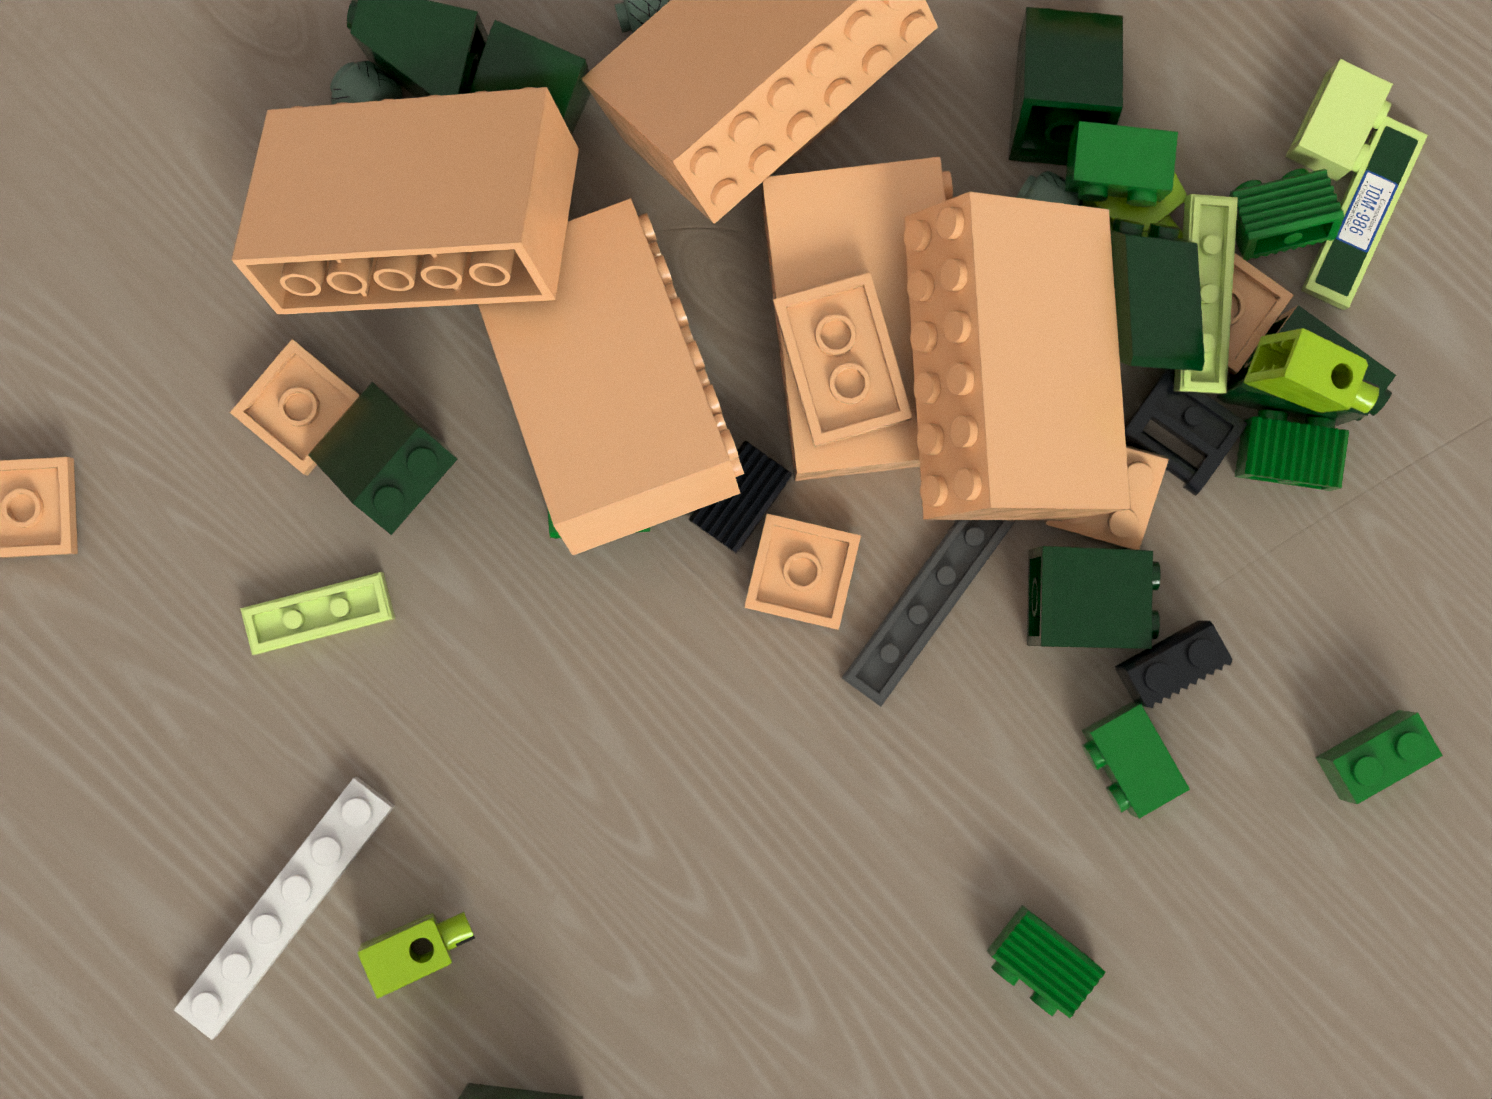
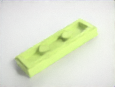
M384 572L240 608L252 655L395 619Z

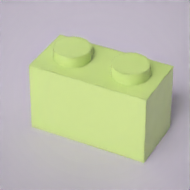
M1340 59L1326 72L1285 157L1314 171L1326 169L1328 177L1336 182L1351 170L1357 172L1370 151L1371 146L1366 144L1365 141L1371 129L1377 130L1390 110L1391 103L1386 101V98L1393 84Z

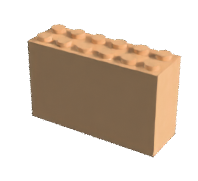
M670 0L583 76L581 80L623 141L715 224L928 37L938 26L926 0Z
M525 87L516 90L492 92L477 91L467 94L430 95L418 98L383 99L381 101L357 103L341 102L332 105L294 106L291 108L267 110L232 261L277 315L555 300L579 148L547 87Z
M940 157L769 176L762 182V207L773 299L871 272L913 416L912 420L814 447L775 312L795 481L920 467L919 448L917 446L918 428L916 398L914 395L913 350L910 341L911 318L909 295L907 292L908 271L906 245L904 242V217L953 198L950 171H942Z
M967 192L905 216L904 242L907 256V292L910 303V341L913 350L914 395L916 398L917 446L920 459V496L923 506V520L1062 521L1130 510L1109 209Z
M631 198L567 222L555 300L478 304L553 525L572 555L741 494L736 477L743 475L744 471L729 428L727 429L713 385L710 384L702 356L691 334L680 298L677 297L664 256L661 255L648 214L645 213L638 216Z

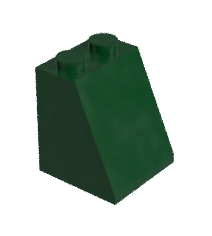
M352 0L347 13V28L351 30L350 34L367 59L379 66L415 97L467 94L470 92L488 38L478 11L430 0Z
M1026 7L1018 43L1008 160L1067 166L1070 133L1079 121L1111 125L1118 124L1123 108V16Z
M494 20L469 93L516 90L525 87H547L572 135L591 94L581 80L589 72L586 59Z
M1115 218L1113 226H1110L1120 362L1138 367L1202 371L1205 359L1197 243L1178 238L1180 229L1176 227L1150 223L1149 231H1144V224Z
M1297 305L1280 315L1266 335L1304 328L1366 359L1368 367L1363 379L1379 386V396L1373 408L1367 413L1354 408L1341 411L1317 412L1243 383L1257 347L1240 371L1231 376L1227 382V392L1217 396L1219 400L1227 404L1257 410L1281 411L1287 413L1288 416L1306 419V417L1328 418L1335 420V425L1339 426L1353 420L1360 421L1363 417L1368 416V414L1375 416L1390 399L1392 392L1387 388L1396 374Z
M374 382L367 386L308 454L352 504L390 535L397 530L458 460L441 439Z
M1040 546L1030 549L1028 553L1027 646L1152 649V639L1158 638L1160 630L1158 610H1152L1153 591H1158L1161 578L1160 564L1153 561V551Z

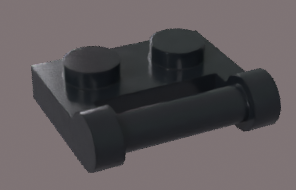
M1166 369L1132 418L1125 425L1126 445L1166 456L1169 459L1166 470L1183 481V488L1196 496L1211 478L1248 423L1205 393L1174 391L1175 373L1170 369ZM1150 419L1204 456L1197 467L1193 466L1143 431Z

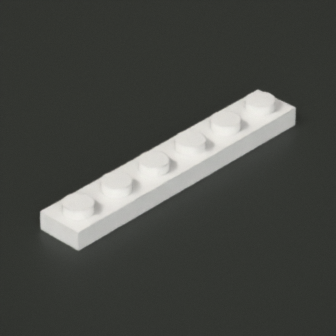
M358 776L353 778L174 1011L211 1040L217 1037L395 805Z

